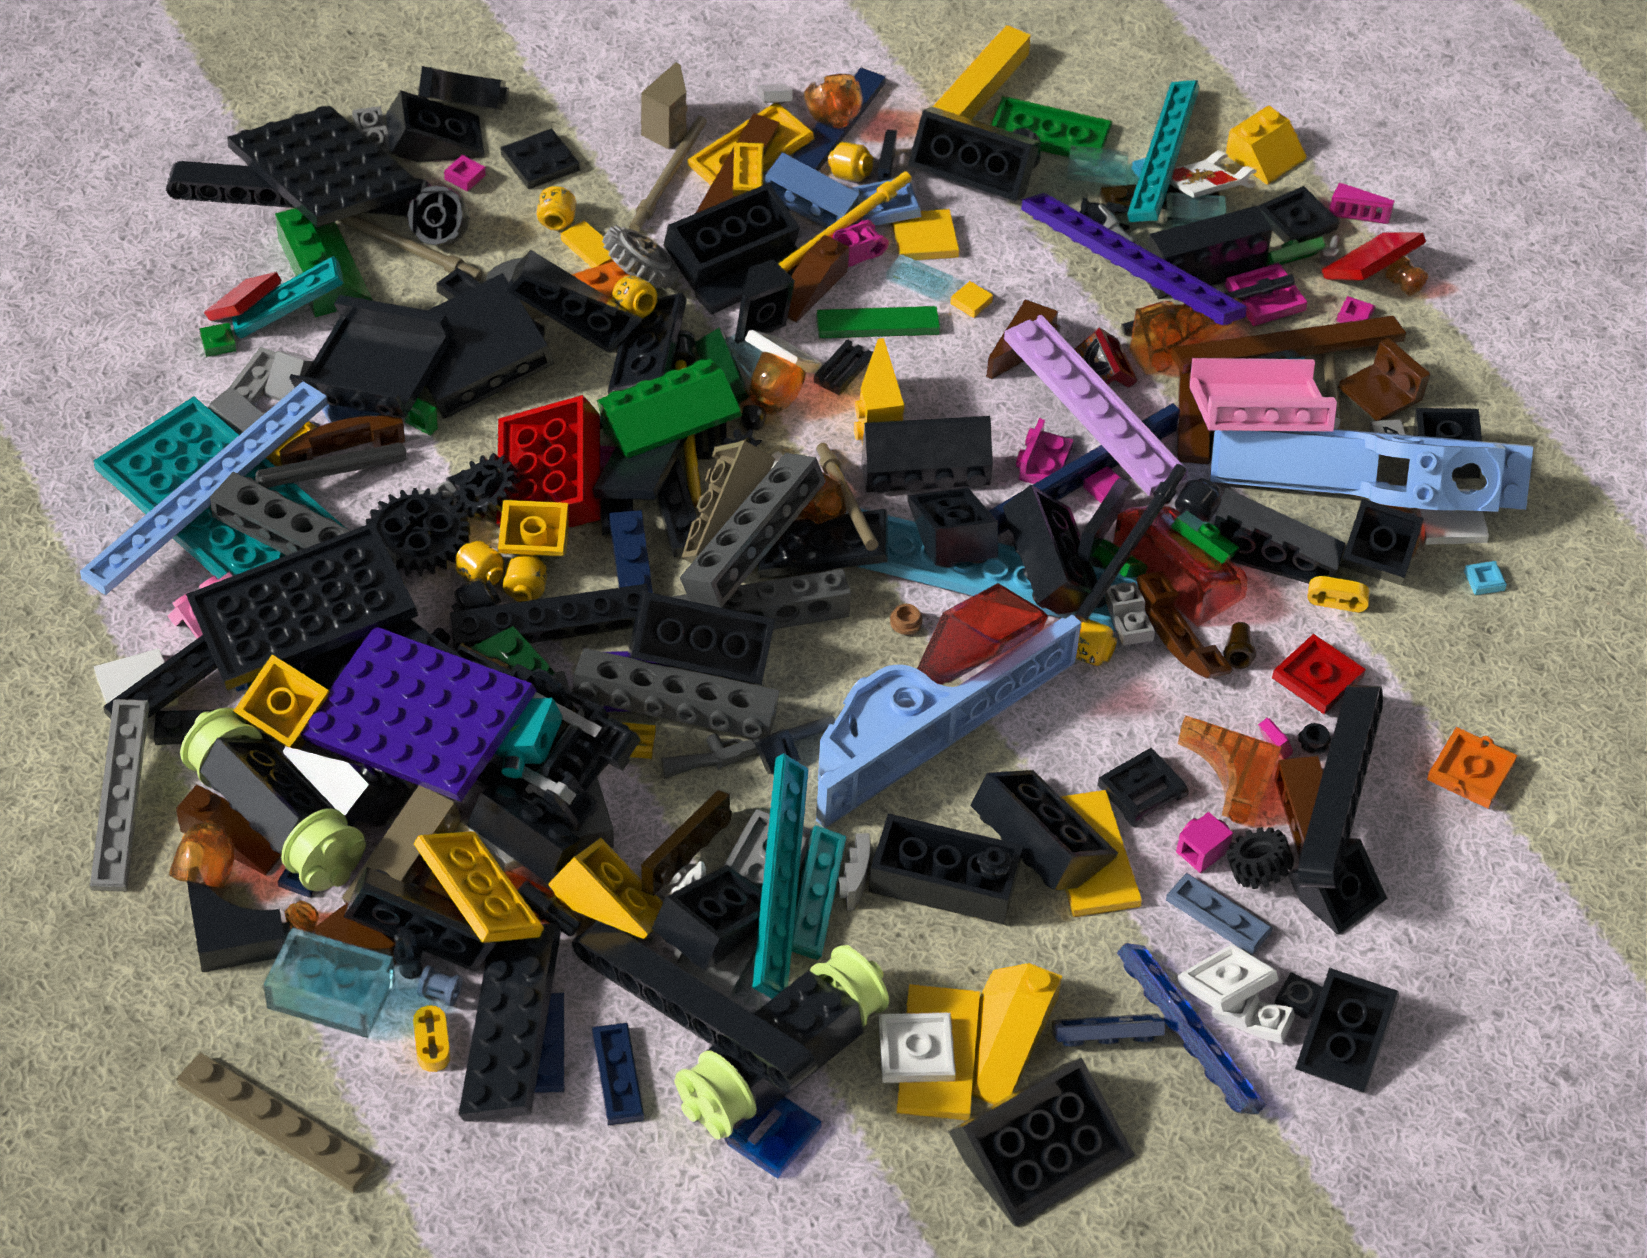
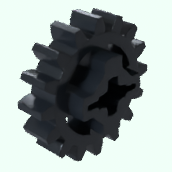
M492 453L489 460L484 455H481L479 463L469 462L470 469L468 471L461 470L460 472L463 479L455 481V485L459 488V490L453 493V496L457 499L456 504H462V511L467 512L468 517L471 519L475 516L479 521H482L485 515L490 519H494L495 511L499 510L502 513L503 500H513L511 498L512 494H517L520 491L515 486V484L521 482V478L517 475L519 470L505 456L502 455L499 458L495 453Z

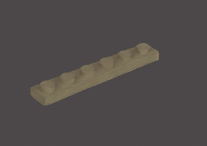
M201 1052L177 1077L178 1085L352 1193L357 1190L376 1167L374 1158Z

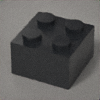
M1416 408L1413 436L1482 441L1479 409ZM1468 463L1462 467L1455 468L1452 472V478H1480L1481 469L1474 463Z

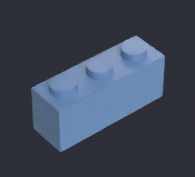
M783 152L767 172L763 184L770 183L786 207L825 228H828L853 210L859 197V193Z

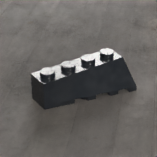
M532 250L515 266L507 288V292L609 353L642 320L638 315L626 311L611 298Z

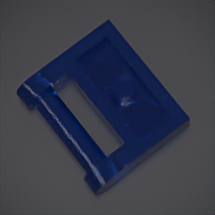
M784 1097L759 1118L754 1115L751 1119H745L737 1129H733L729 1137L724 1139L729 1147L778 1179L821 1129L822 1121ZM774 1109L782 1113L755 1145L748 1141V1138Z

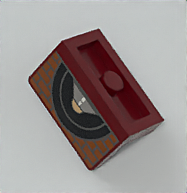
M1098 328L1074 349L1107 385L1116 380L1125 387L1130 388L1138 382L1118 338L1102 328Z

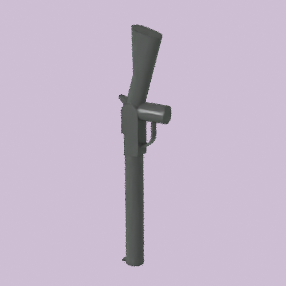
M833 715L788 730L794 742L826 731L829 724L833 725L835 723ZM711 734L706 738V742L712 751L711 753L661 758L664 779L698 767L717 766V769L720 770L722 766H727L739 762L743 758L758 754L754 743L760 739L742 741L741 739L734 738L721 742L718 734ZM732 743H737V744H734V745H731V746H728V747H724V746L729 745V744H732Z

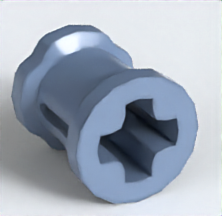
M428 965L423 970L417 986L418 996L424 998L428 995L443 1000L447 1006L453 1007L460 995L463 977L457 974L451 977L436 972L434 967Z

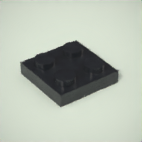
M552 128L500 147L501 156L528 190L580 170L579 161Z
M1305 186L1257 206L1272 227L1273 232L1284 243L1295 239L1298 240V243L1316 239L1337 230L1339 226V220Z

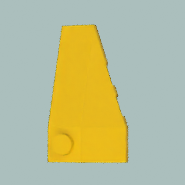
M1031 963L992 971L979 999L972 1088L973 1097L994 1105L1014 1093L1059 998L1062 981L1061 975Z

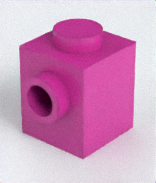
M1208 811L1198 820L1194 818L1186 824L1179 835L1176 853L1201 874L1227 853V850L1230 849L1229 845L1232 841L1233 832L1225 822L1218 820Z

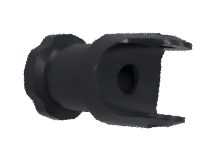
M1083 197L1080 213L1104 225L1107 216L1099 208V205L1105 206L1112 214L1117 211L1128 213L1130 206L1107 202L1106 204L1095 203ZM1120 223V226L1124 227L1125 231L1130 229L1129 225Z

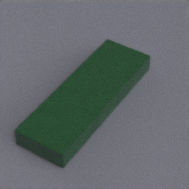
M719 327L695 341V347L700 360L711 358L723 370L737 403L740 404L750 398L723 330Z

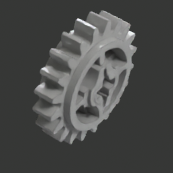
M615 225V227L611 226L604 236L602 242L605 244L604 248L609 251L608 255L629 275L637 276L650 282L657 288L661 286L664 289L670 288L678 278L680 272L676 270L678 267L673 264V259L659 244L646 235L633 229H627L625 226L620 228Z

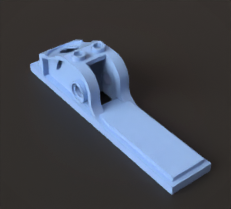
M1334 429V431L1215 430L1210 481L1214 483L1350 494L1369 498L1370 501L1379 504L1407 508L1498 512L1499 507L1526 510L1533 446ZM1379 454L1410 459L1407 486L1390 485L1388 482L1376 481ZM1474 463L1479 466L1482 475L1485 476L1486 485L1481 490L1459 491L1456 482L1452 479L1453 470L1465 464Z
M1073 614L1066 619L1061 618L957 687L937 684L919 669L908 665L886 666L868 677L859 679L843 701L845 706L833 725L829 724L820 739L816 821L823 828H827L1074 664L1081 622Z

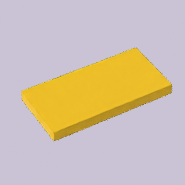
M778 102L773 103L758 113V115L780 122V129L763 157V173L773 166L782 152L789 156L814 140L813 132ZM749 120L687 159L688 166L707 183L712 185L733 149L734 142H737Z
M1106 790L1060 796L1118 852V855L1112 862L1080 887L1065 889L1073 917L1141 907L1142 899Z
M475 831L418 835L414 846L482 943L536 938L540 936L544 927Z
M909 984L906 1014L951 1013L956 1076L955 1081L899 1082L896 1113L965 1121L970 1118L980 991Z

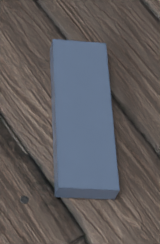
M1185 873L1166 896L1167 902L1252 956L1272 933L1273 927L1188 873Z

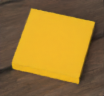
M950 209L921 211V217L892 222L900 261L958 258L959 248Z

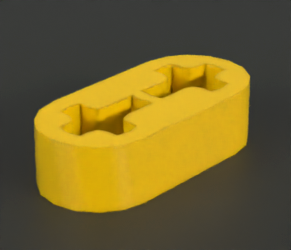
M1318 576L1309 582L1307 599L1313 605L1359 613L1366 610L1369 605L1370 590L1365 584L1360 582Z
M423 1006L416 1011L413 1017L417 1061L422 1069L428 1072H437L444 1069L450 1061L446 1016L444 1011L437 1006ZM429 1018L433 1019L434 1032L427 1033V1026L425 1024L426 1019ZM436 1044L438 1054L435 1059H430L429 1045Z

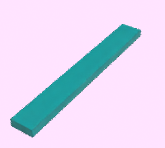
M1198 80L1170 83L1127 213L1129 222L1155 221L1159 219L1200 90Z
M784 753L775 759L752 985L753 989L770 999L774 998L789 985L809 771L807 767Z

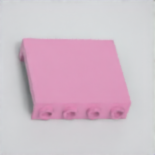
M1192 358L1190 389L1208 430L1334 431L1337 402L1334 397H1322L1313 380L1314 359Z

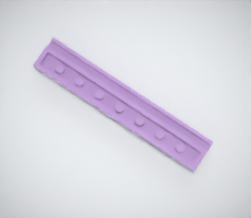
M1042 315L1037 316V320H1027L1005 330L1004 340L1149 497L1153 495L1159 483L1166 480L1176 464L1182 465ZM1188 470L1181 479L1182 481L1187 478Z

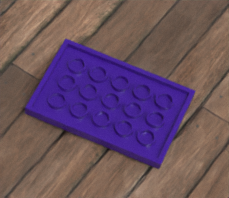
M375 627L329 689L330 692L326 701L317 713L310 717L309 723L301 732V737L305 741L462 802L537 691L530 682Z

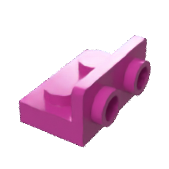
M1039 418L1035 429L1029 428L1025 440L1027 448L1026 450L1020 449L1016 460V467L1020 468L1019 480L1035 484L1064 467L1072 450L1074 440L1045 432V420Z

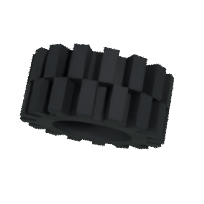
M1263 827L1257 828L1256 833H1252L1249 830L1245 832L1247 836L1242 837L1239 835L1236 837L1237 843H1230V850H1227L1226 853L1236 882L1238 884L1242 883L1243 887L1248 888L1251 884L1252 889H1258L1259 884H1263L1264 888L1270 886L1269 882L1271 881L1277 884L1281 881L1280 876L1286 878L1289 875L1288 870H1292L1294 867V857L1285 834L1279 829L1274 831V828L1268 827L1266 832H1264Z

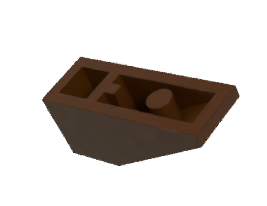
M824 235L807 251L791 276L795 283L788 319L797 323L848 272V246Z
M1025 299L1006 330L1027 320H1037V316L1042 315L1059 333L1060 325L1057 324L1058 311ZM1005 332L988 357L987 378L993 379L1024 362L1004 340Z
M1318 756L1279 760L1274 778L1299 860L1324 771Z
M196 784L176 808L180 832L186 834L188 830L196 829L200 834V842L266 876L282 857V854L275 852L270 847V843L260 833L250 827V822L241 813L230 807L229 801ZM209 832L211 834V837L209 839H205L203 837V834Z

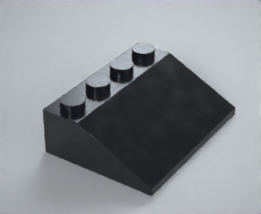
M1082 1057L1064 1063L948 1131L966 1166L1014 1227L1135 1156Z

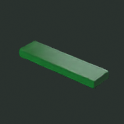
M937 306L817 309L816 313L819 339L939 335L940 332Z

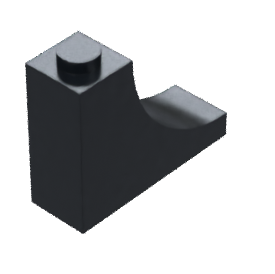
M422 66L418 96L433 101L502 110L503 104L507 105L509 100V87H506V81Z
M199 865L184 867L202 972L288 957L286 944L293 943L289 922L282 923L280 909L252 910L233 905L220 898L209 888L202 877Z

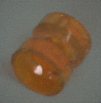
M1405 255L1389 266L1386 278L1393 284H1399L1401 290L1406 295L1412 296L1423 288L1428 279V273L1421 267L1413 266V261Z

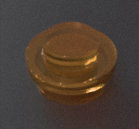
M298 901L297 903L290 904L285 910L286 922H289L291 930L306 935L311 934L315 930L319 921V914L310 903Z

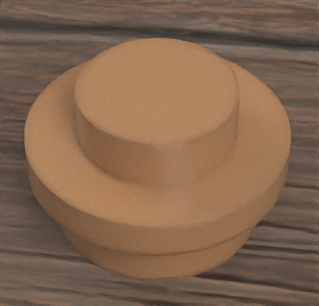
M901 604L891 613L890 625L894 631L900 634H914L922 627V615L914 605Z

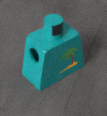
M532 698L496 750L495 754L504 760L502 773L505 776L520 778L523 775L525 764H542L546 761L563 718L553 698Z

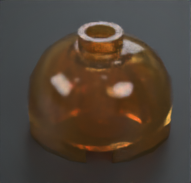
M833 74L825 76V82L817 86L815 81L805 89L804 99L809 113L818 123L834 128H842L847 126L859 114L863 102V94L859 80L855 81L853 75Z

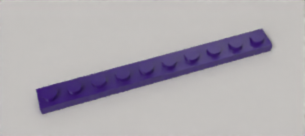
M1040 193L1022 199L1021 210L1031 215L1033 219L1041 221L1052 227L1054 231L1066 235L1073 242L1082 244L1089 248L1091 252L1110 260L1112 264L1120 266L1131 272L1133 276L1150 283L1152 287L1166 292L1173 299L1181 301L1192 307L1194 311L1208 316L1215 323L1229 325L1236 320L1245 318L1247 306L1050 195Z

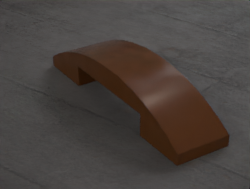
M362 416L338 420L316 427L293 439L279 451L281 466L313 460L317 456L369 442L372 443L374 448L395 443H405L402 418L387 416Z
M1159 571L1139 575L1136 580L1138 589L1145 600V612L1154 630L1168 650L1191 671L1207 679L1230 674L1233 669L1216 645L1204 647L1173 603L1179 597V594L1164 573Z

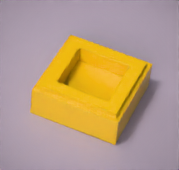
M969 281L951 296L950 304L975 318L993 302V294Z

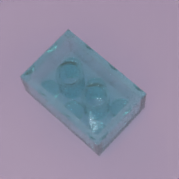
M292 927L263 984L267 1009L368 1038L395 982L393 957Z

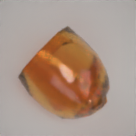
M765 351L762 352L751 378L749 394L752 402L764 408L767 414L776 415L778 412H782L797 398L803 387L806 372L778 355Z
M206 820L204 823L193 825L182 837L168 875L179 881H191L224 888L231 875L235 859V845L230 834L223 826L212 820Z

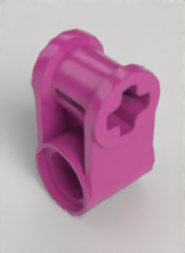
M863 220L853 226L839 229L833 234V239L849 247L848 267L884 254L889 246L888 239L877 233L875 225L871 220Z

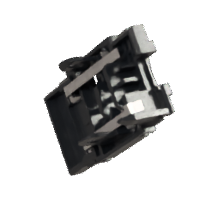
M460 643L455 652L463 658L532 683L537 691L532 698H553L563 715L562 722L551 746L552 749H550L545 762L540 765L525 764L522 777L510 778L502 773L504 760L494 753L475 781V784L488 789L501 782L514 789L516 794L530 804L541 808L543 813L560 824L567 823L569 827L579 831L589 815L593 816L600 806L594 797L588 795L592 784L608 764L624 771L630 762V755L641 741L639 736L630 730L627 725L609 718L608 713L602 706L563 687L554 676L545 670L536 669L533 672L520 664H516L512 670L510 665L496 658H489ZM572 702L580 705L579 709L574 707Z

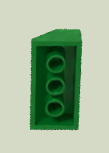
M296 208L275 213L278 240L295 276L333 256L340 262L344 284L308 303L315 318L338 312L334 303L339 295L373 301L336 222L316 227Z
M711 358L696 361L693 365L680 370H671L665 373L664 376L653 380L641 381L631 388L613 391L606 397L597 400L604 433L627 458L742 416L740 407L723 370Z

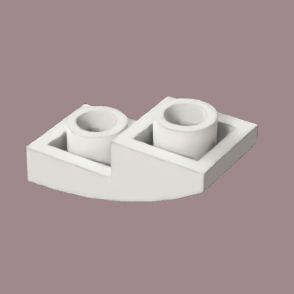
M1258 993L1223 1013L1216 1008H1213L1211 1012L1215 1019L1259 1038L1283 1044L1295 1019L1292 1007L1261 1002Z

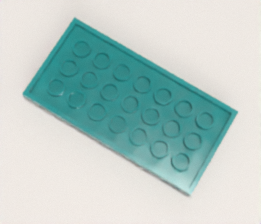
M193 396L93 460L94 468L143 513L147 514L236 439L239 434ZM265 458L244 477H249L256 482L255 478L258 470L275 466ZM295 483L267 488L271 491L279 492L283 497L297 504L305 505L312 512L324 518H330L338 525L346 528ZM211 505L172 538L211 574L216 575L218 579L228 572L234 576L286 556L278 550L213 518Z

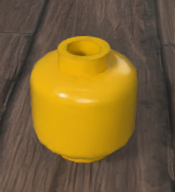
M842 142L830 153L828 164L834 177L837 179L861 182L866 176L870 175L873 169V156L864 145Z

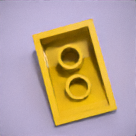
M884 338L877 340L861 385L860 400L855 401L858 422H854V435L856 441L861 440L862 445L864 423L903 421L904 402Z
M602 838L576 855L548 884L554 890L557 899L568 905L572 910L642 939L654 931L652 926L663 904L656 894L652 896L642 892L641 879Z

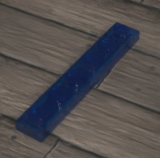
M1125 943L1116 952L1124 962L1123 967L1131 977L1138 980L1144 988V996L1152 1004L1157 1005L1164 1014L1163 1020L1166 1025L1180 1035L1184 1041L1183 1046L1186 1051L1194 1058H1197L1203 1065L1205 1076L1213 1084L1219 1086L1226 1096L1225 1102L1237 1113L1258 1114L1267 1104L1144 945Z

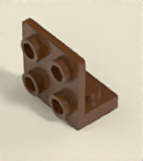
M1387 338L1379 343L1374 363L1339 381L1338 388L1374 420L1382 421L1422 401L1431 374L1390 338Z

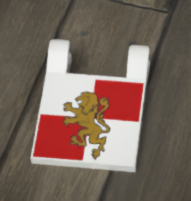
M1218 150L1206 160L1174 168L1170 185L1195 198L1238 185L1253 188L1256 185V181L1248 178L1251 174L1256 173L1257 170L1245 166L1235 175L1227 172L1228 166L1220 163L1223 158H1228V154Z

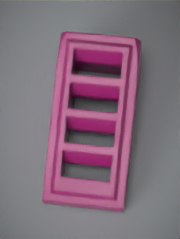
M1339 182L1332 196L1329 211L1335 217L1389 224L1395 200ZM1377 207L1383 208L1382 213L1376 212Z

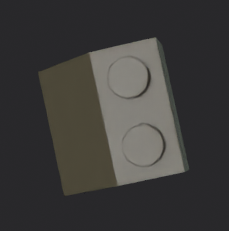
M675 62L641 92V136L668 150L677 142L680 143L687 134L686 113L688 107L686 105V87L679 63Z

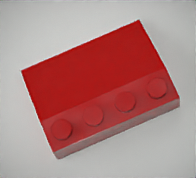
M580 395L498 418V457L505 456L519 470L517 475L521 478V482L515 484L520 491L517 494H512L511 498L514 501L568 503L569 527L600 520V499L595 498L593 487L600 477V414L585 396ZM497 510V525L500 527L502 513Z

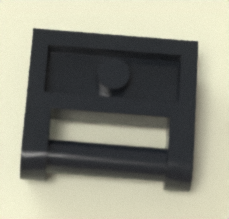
M1152 747L1100 776L1097 784L1101 790H1106L1110 800L1122 811L1124 818L1133 827L1143 822L1144 817L1174 799L1179 801L1189 794L1184 781ZM1161 783L1168 787L1138 805L1133 802V799Z

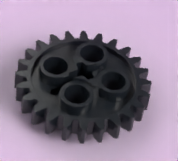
M413 488L412 495H407L404 490H400L399 498L389 494L388 504L379 501L378 510H370L371 518L366 519V525L374 523L385 546L396 554L397 570L399 571L403 568L405 576H409L412 570H417L418 576L422 577L424 569H428L430 573L435 574L436 566H440L444 570L448 569L447 561L456 563V555L463 545L470 543V522H468L467 512L462 511V504L454 505V497L451 496L443 500L442 491L432 496L430 488H427L424 494H419L417 488Z

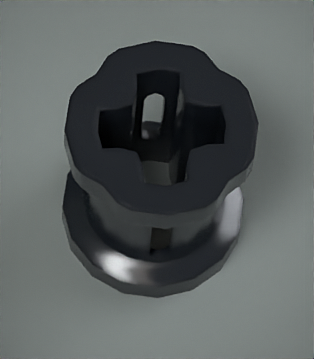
M680 330L671 368L675 369L674 364L678 360L686 361L687 367L695 363V355L692 352L695 346V337L691 332Z

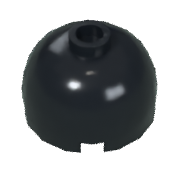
M435 185L421 190L420 192L422 193L417 199H413L410 203L408 211L411 231L416 234L420 241L429 245L441 247L454 244L463 237L468 229L470 215L465 200L447 187Z

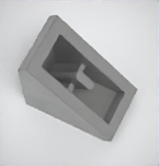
M276 351L264 396L277 401L283 399L294 389L289 378L290 375L304 376L314 359L295 352Z

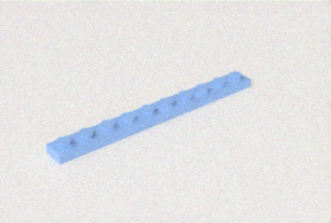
M304 381L301 382L81 569V579L104 595H107L211 505L210 496L232 472L244 477L327 405V396Z

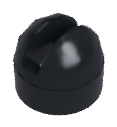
M757 405L744 406L741 416L743 427L748 431L762 429L766 421L767 412L764 408Z

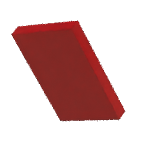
M1383 232L1322 268L1323 277L1328 280H1365L1424 245L1426 242L1424 233Z

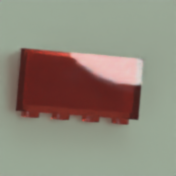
M1164 505L1131 555L1148 566L1146 574L1159 571L1164 573L1179 594V597L1173 603L1174 606L1199 627L1245 598L1248 582L1247 575L1230 560L1224 564L1220 563L1172 529L1173 522L1181 514L1175 508ZM1148 506L1129 507L1118 514L1113 539L1115 545L1122 546Z
M997 583L942 613L917 669L925 673L937 684L950 683L1042 631L1048 616L1036 605Z

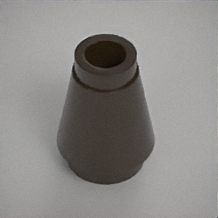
M1236 622L1231 626L1223 651V656L1229 665L1236 669L1247 668L1256 657L1250 626L1245 622Z

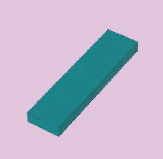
M333 256L274 288L244 313L232 317L234 334L239 339L244 338L344 284L340 262Z
M814 825L810 831L797 892L792 952L815 960H819L823 954L847 838L845 835L818 825Z

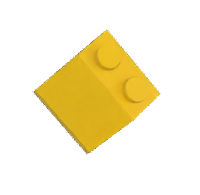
M1270 105L1229 131L1226 147L1228 157L1242 167L1249 166L1257 170L1253 175L1267 185L1306 160L1307 156L1291 121Z
M503 500L498 553L564 556L567 552L569 532L568 503Z
M272 654L233 712L284 747L300 750L306 742L301 737V732L309 723L310 717L317 713L326 701L330 691Z

